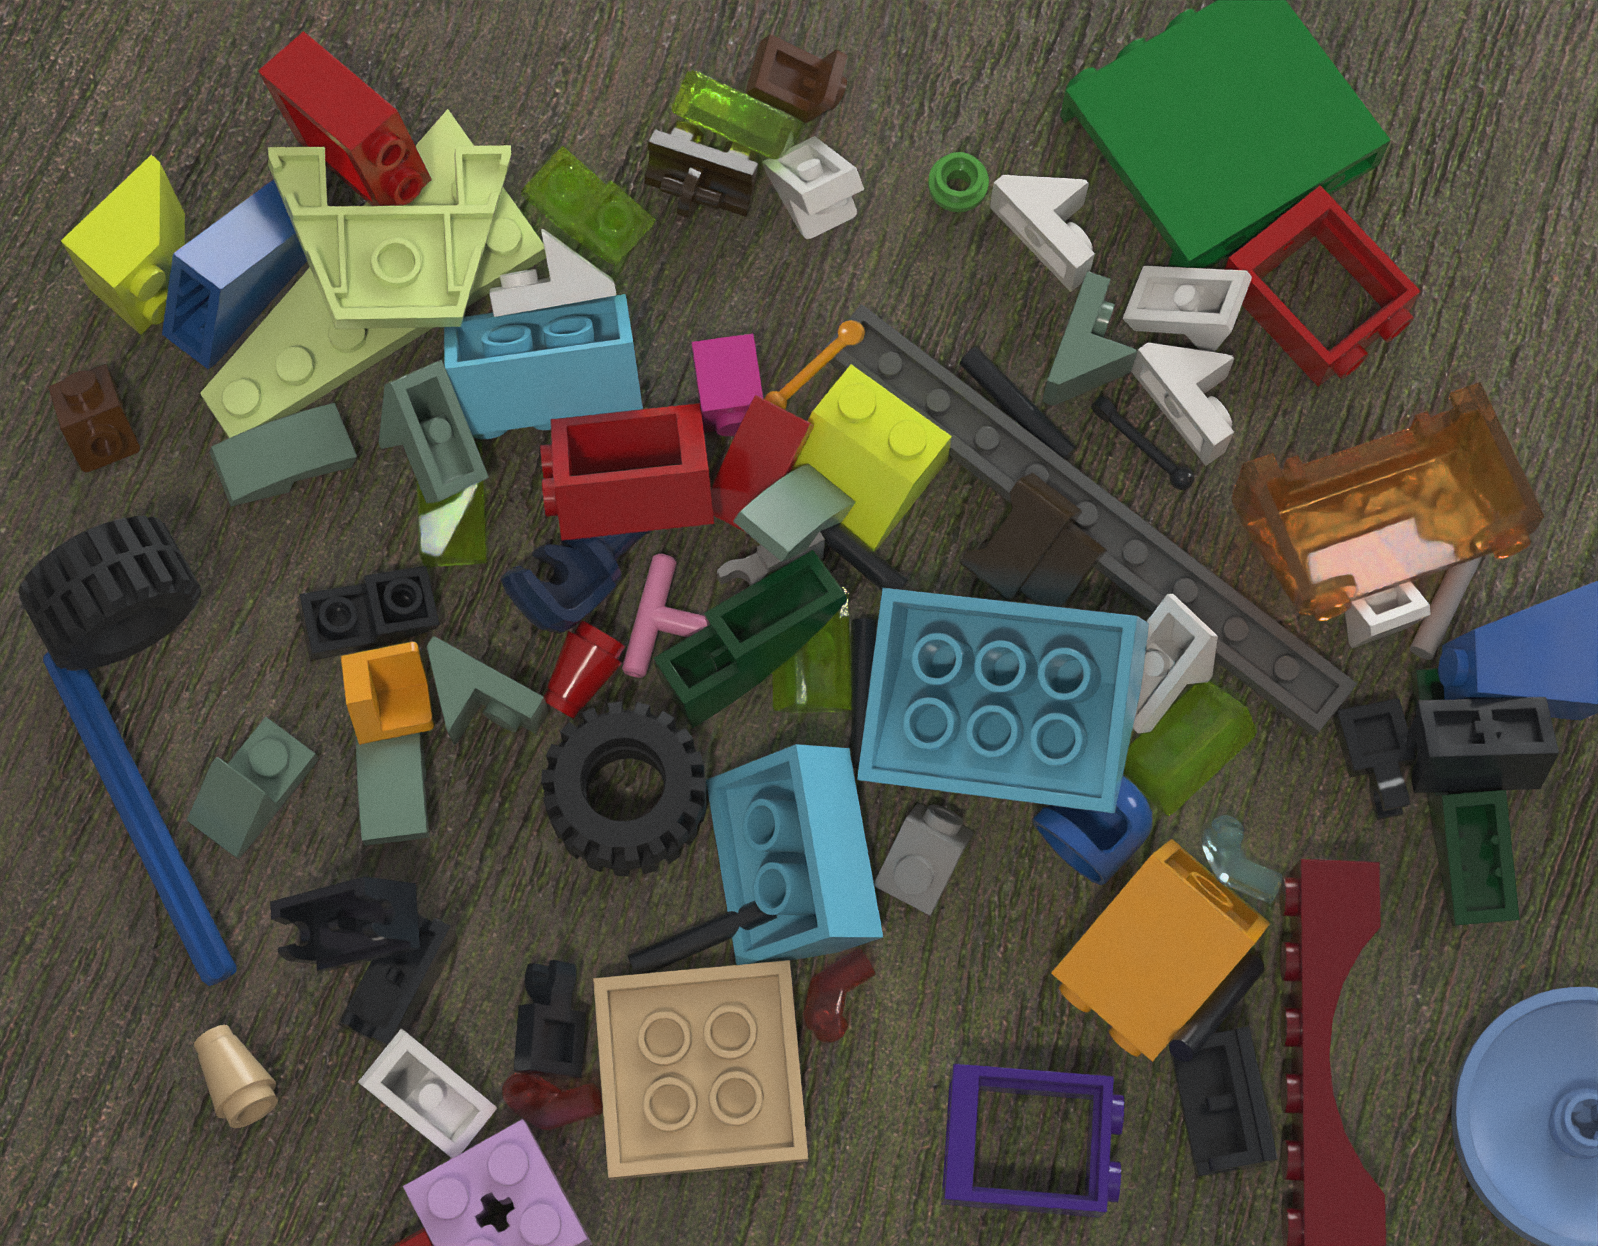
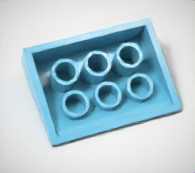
M882 588L857 780L1115 814L1142 686L1149 623L1134 615Z

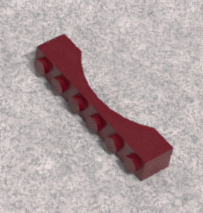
M1300 859L1290 871V877H1282L1279 896L1281 916L1290 917L1291 942L1282 943L1280 952L1282 981H1291V1007H1283L1281 1013V1043L1283 1047H1291L1292 1073H1284L1281 1082L1283 1113H1292V1140H1284L1282 1145V1176L1284 1180L1293 1181V1208L1285 1207L1282 1216L1283 1246H1386L1385 1194L1363 1167L1345 1133L1333 1094L1330 1066L1332 1022L1343 983L1361 950L1381 927L1380 862Z

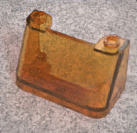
M1481 382L1452 391L1449 399L1453 408L1449 411L1441 412L1431 418L1428 411L1417 414L1410 428L1302 464L1297 455L1286 459L1283 469H1280L1274 454L1271 453L1243 463L1231 498L1233 507L1241 525L1299 615H1314L1316 621L1329 620L1348 611L1352 607L1351 602L1491 553L1494 554L1496 559L1507 558L1523 551L1531 544L1529 536L1539 527L1545 516Z

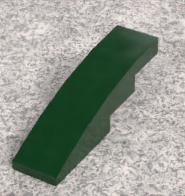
M1438 668L1411 671L1415 707L1419 700H1444V685L1440 682ZM1506 790L1427 793L1438 862L1452 926L1520 920Z

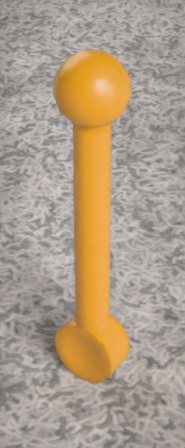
M854 320L843 322L839 326L838 337L780 391H771L764 399L785 410L787 400L847 345H857L864 339L865 330L862 324Z

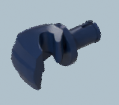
M651 531L563 540V546L541 545L532 552V556L553 568L555 578L552 583L539 580L530 569H524L521 565L513 567L502 575L500 580L506 594L529 622L541 630L560 634L577 625L614 591L616 584L622 580L617 559Z

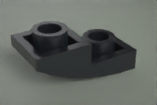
M426 566L364 575L362 584L299 594L297 601L310 661L394 643L435 630L440 625Z

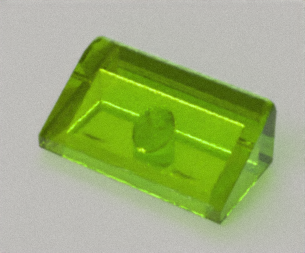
M694 70L691 72L687 71L672 104V112L774 160L782 158L802 136L806 128L803 125L804 122Z
M475 442L483 461L482 443ZM484 480L439 502L426 503L417 481L419 555L423 565L426 567L486 564Z
M841 587L846 594L847 602L797 653L772 673L774 711L797 713L847 712L851 710L848 588Z
M1211 681L1197 683L1165 712L1151 732L1143 733L1129 746L1123 773L1159 810L1168 816L1174 814L1256 736L1257 730L1248 708Z

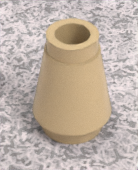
M228 1025L214 1027L196 1039L194 1048L198 1053V1059L218 1118H226L232 1128H241L260 1120L274 1109L278 1103L274 1093L276 1081L238 1037L232 1033Z

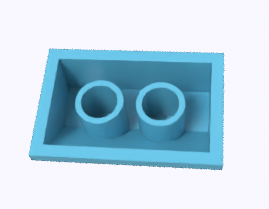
M626 294L494 317L493 313L466 316L463 318L461 327H444L445 369L474 438H496L506 433L507 430L532 426L538 430H551L550 419L643 409Z
M795 744L706 780L727 911L738 913L743 905L755 900L762 912L768 915H777L776 919L751 930H745L739 926L738 931L732 937L736 965L791 961L833 954L883 938L849 748Z

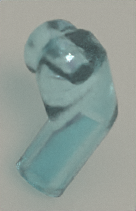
M1227 815L1214 818L1210 828L1203 831L1201 848L1216 879L1227 887L1264 902L1272 903L1279 891L1282 874L1247 860L1240 845L1244 839V827L1237 819Z

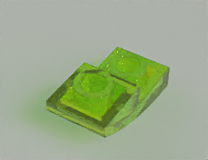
M563 145L523 187L520 194L568 235L615 267L657 221L612 180L606 185Z

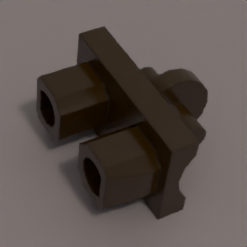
M680 120L674 122L667 133L654 130L648 142L649 160L644 184L659 188L661 192L679 197L677 206L678 216L691 219L698 204L716 210L720 208L741 216H747L752 206L758 163L755 162L757 148L754 144L733 139L732 141H727L723 150L720 151L703 145L704 134L699 130L698 126Z

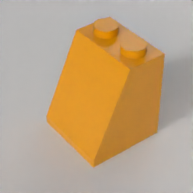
M1170 839L1147 859L1051 974L1062 982L1058 987L1059 991L1072 1005L1085 1013H1089L1091 1009L1094 1010L1112 1026L1109 1029V1034L1121 1048L1136 1057L1143 1053L1153 1062L1257 942L1271 923L1178 843Z

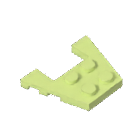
M511 145L455 146L454 165L457 205L328 206L325 147H268L269 169L335 329L461 327L509 168Z

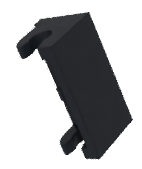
M1546 697L1419 700L1415 707L1416 715L1407 736V750L1417 749V762L1413 766L1411 774L1414 793L1541 789L1559 755Z
M363 876L270 901L271 920L283 925L292 923L297 926L301 935L299 946L294 943L279 947L278 953L280 956L290 962L316 964L317 971H331L420 949L416 883Z
M418 914L420 949L372 960L346 1010L342 1014L338 1025L383 1048L387 1047L400 1029L409 1033L458 940V936L453 928L436 918L431 921Z
M1249 1026L1213 1033L1189 1062H1181L1170 1053L1196 1178L1267 1166L1278 1159Z

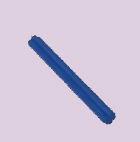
M47 652L43 656V662L201 980L208 986L221 983L236 972V965L88 669L69 671L66 668L60 669L54 663L49 652Z

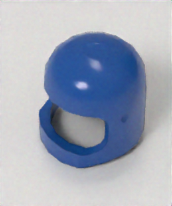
M1122 776L1115 814L1049 805L1048 807H1043L1035 815L1032 823L1050 847L1068 865L1091 882L1103 885L1108 882L1148 838L1152 829V810L1143 793L1130 780Z

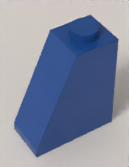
M274 179L173 253L162 335L208 370L223 357L307 262Z
M1598 581L1476 628L1442 645L1438 674L1440 682L1444 685V700L1546 697L1551 718L1580 721L1597 714Z

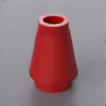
M582 620L574 633L567 632L547 685V691L543 696L545 702L575 719L580 709L585 707L598 690L623 664L618 658L625 646Z

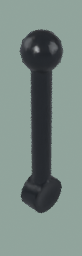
M1099 396L1091 404L1093 412L1101 420L1110 422L1170 475V481L1174 488L1186 490L1193 485L1194 474L1192 470L1186 466L1178 467L1118 414L1116 407L1107 398Z

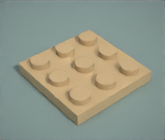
M790 960L593 978L609 1180L808 1161Z

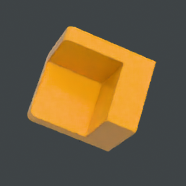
M416 642L341 656L346 705L359 745L430 731L434 728L429 683Z

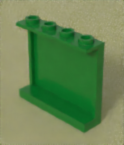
M1214 0L1212 4L1198 12L1194 9H1188L1177 15L1161 34L1149 41L1145 38L1136 39L1118 53L1115 61L1099 70L1095 67L1087 68L1073 77L1066 86L1060 113L1064 123L1074 117L1078 119L1169 245L1172 254L1168 267L1209 269L1241 249L1317 187L1321 186L1331 195L1378 167L1391 141L1286 0Z

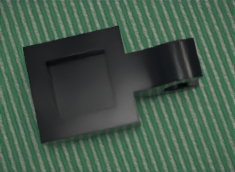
M1397 698L1337 710L1333 720L1349 777L1369 775L1371 802L1377 820L1403 815L1402 807L1409 806L1410 800L1400 768L1411 766L1416 760L1414 750H1407L1409 730L1400 699Z
M550 960L549 966L535 963L527 965L524 979L525 989L533 1003L518 1005L514 1072L562 1080L582 1078L586 1012L571 1010L572 993L577 976L575 964Z

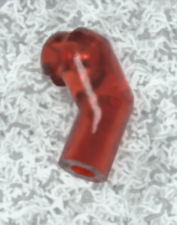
M859 947L817 973L810 980L803 1017L806 1027L809 1030H813L815 1037L823 1043L835 1042L845 1035L848 1029V1022L842 1015L845 1008L846 994L876 975L870 961Z
M514 1073L506 1079L502 1087L504 1102L516 1114L543 1130L556 1129L603 1113L602 1095L594 1083L563 1091L538 1075Z

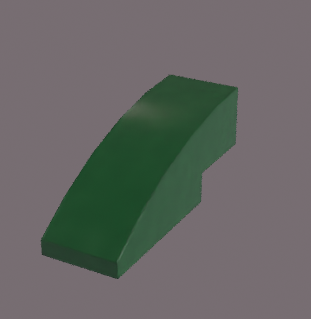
M811 550L703 613L707 627L653 658L661 683L693 729L757 686L797 653L847 602L846 594L814 550Z

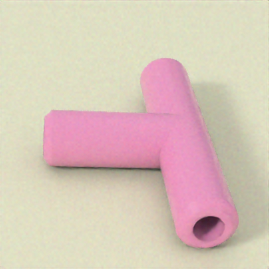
M666 554L654 555L648 571L622 666L623 672L632 677L642 678L646 676L658 631L688 638L707 627L703 615L665 606L677 564L673 557Z

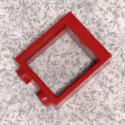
M304 31L258 70L296 140L304 147H325V165L371 206H403L409 204L419 195L422 188L432 180L398 110Z
M1321 186L1317 187L1229 257L1224 269L1245 270L1252 276L1242 306L1318 387L1334 374L1342 380L1353 373L1369 356L1365 349L1381 337L1388 343L1403 332L1414 319L1410 310L1421 292ZM1313 237L1320 241L1382 307L1329 351L1261 280Z
M700 403L550 419L552 444L540 445L544 478L542 479V492L546 517L558 516L561 541L714 524ZM652 466H662V467H653V468H644V469H635V470H626V471H617V472H607V471H616V470H625V469H634V468H643V467H652ZM579 474H589V475L572 476V475H579Z

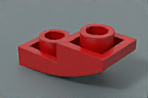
M755 395L733 438L712 486L713 516L744 531L733 522L734 519L753 499L791 472L814 425Z

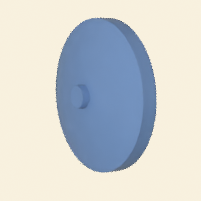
M1594 987L1553 989L1522 1000L1507 1009L1476 1039L1460 1067L1455 1082L1451 1120L1456 1152L1462 1169L1470 1185L1490 1212L1506 1227L1537 1246H1598V988Z

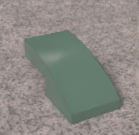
M335 403L298 412L249 429L212 446L209 451L231 507L289 493L294 481L352 468L357 458Z
M808 463L788 473L764 490L738 513L733 522L783 562L805 552L820 531L842 522L856 502Z
M422 732L359 745L356 737L361 838L364 845L430 838L424 781H427Z

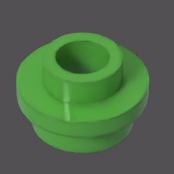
M954 152L940 158L931 168L928 179L929 193L936 204L943 209L951 212H966L976 208L986 197L989 186L988 173L984 165L974 156L964 152ZM952 179H962L967 182L969 187L965 191H955L950 189L947 183Z

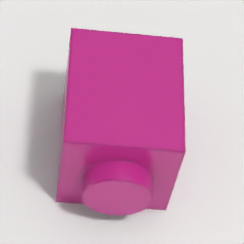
M753 333L692 342L693 365L704 433L717 431V434L721 436H735L754 396L757 395L763 398Z

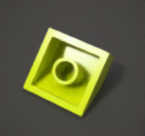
M150 155L61 240L88 288L140 335L152 324L157 325L164 321L173 253L185 245V213L161 163L154 156Z
M850 364L807 421L814 425V428L791 472L809 463L853 499L856 503L840 523L876 552L947 463L952 436Z

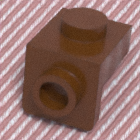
M769 34L759 43L745 95L807 124L828 109L833 110L841 101L847 86V78L842 75L847 54L836 49L821 59Z
M107 363L88 371L83 370L72 373L63 381L48 386L60 429L83 472H91L140 451L138 439L126 417L116 382Z

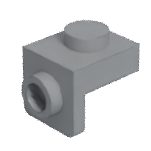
M916 804L905 819L874 882V887L931 916L974 832L962 826L963 820L956 813L939 805H929L926 807L922 804Z

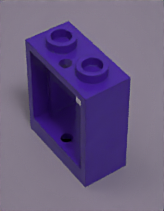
M953 1064L949 1075L941 1205L1102 1217L1107 1213L1108 1202L1118 1203L1121 1186V1163L1110 1161L1111 1134L1121 1135L1124 1122V1095L1113 1094L1114 1076ZM988 1091L1089 1100L1085 1196L973 1187L978 1092Z

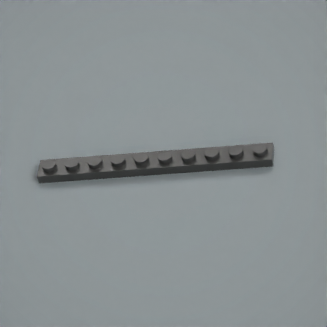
M862 304L847 321L854 320L862 324L865 330L864 339L857 345H847L829 361L831 365L844 373L852 364L952 436L949 456L1010 503V491L1020 478L1034 473L1082 510L1074 525L1107 549L1094 568L1153 613L1167 594H1174L1218 636L1215 661L1313 737L1317 736L1357 685L1355 681ZM838 332L824 346L823 350L838 337Z

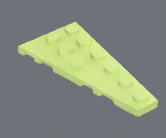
M448 109L416 145L432 180L422 188L419 195L412 202L403 206L457 205L454 165L455 146L474 145ZM504 187L500 194L467 307L489 294L490 288L501 286L500 275L528 270L546 258L543 242ZM366 202L363 206L371 205L368 202ZM309 267L200 394L228 438H231L249 429L299 412L434 327L335 329Z

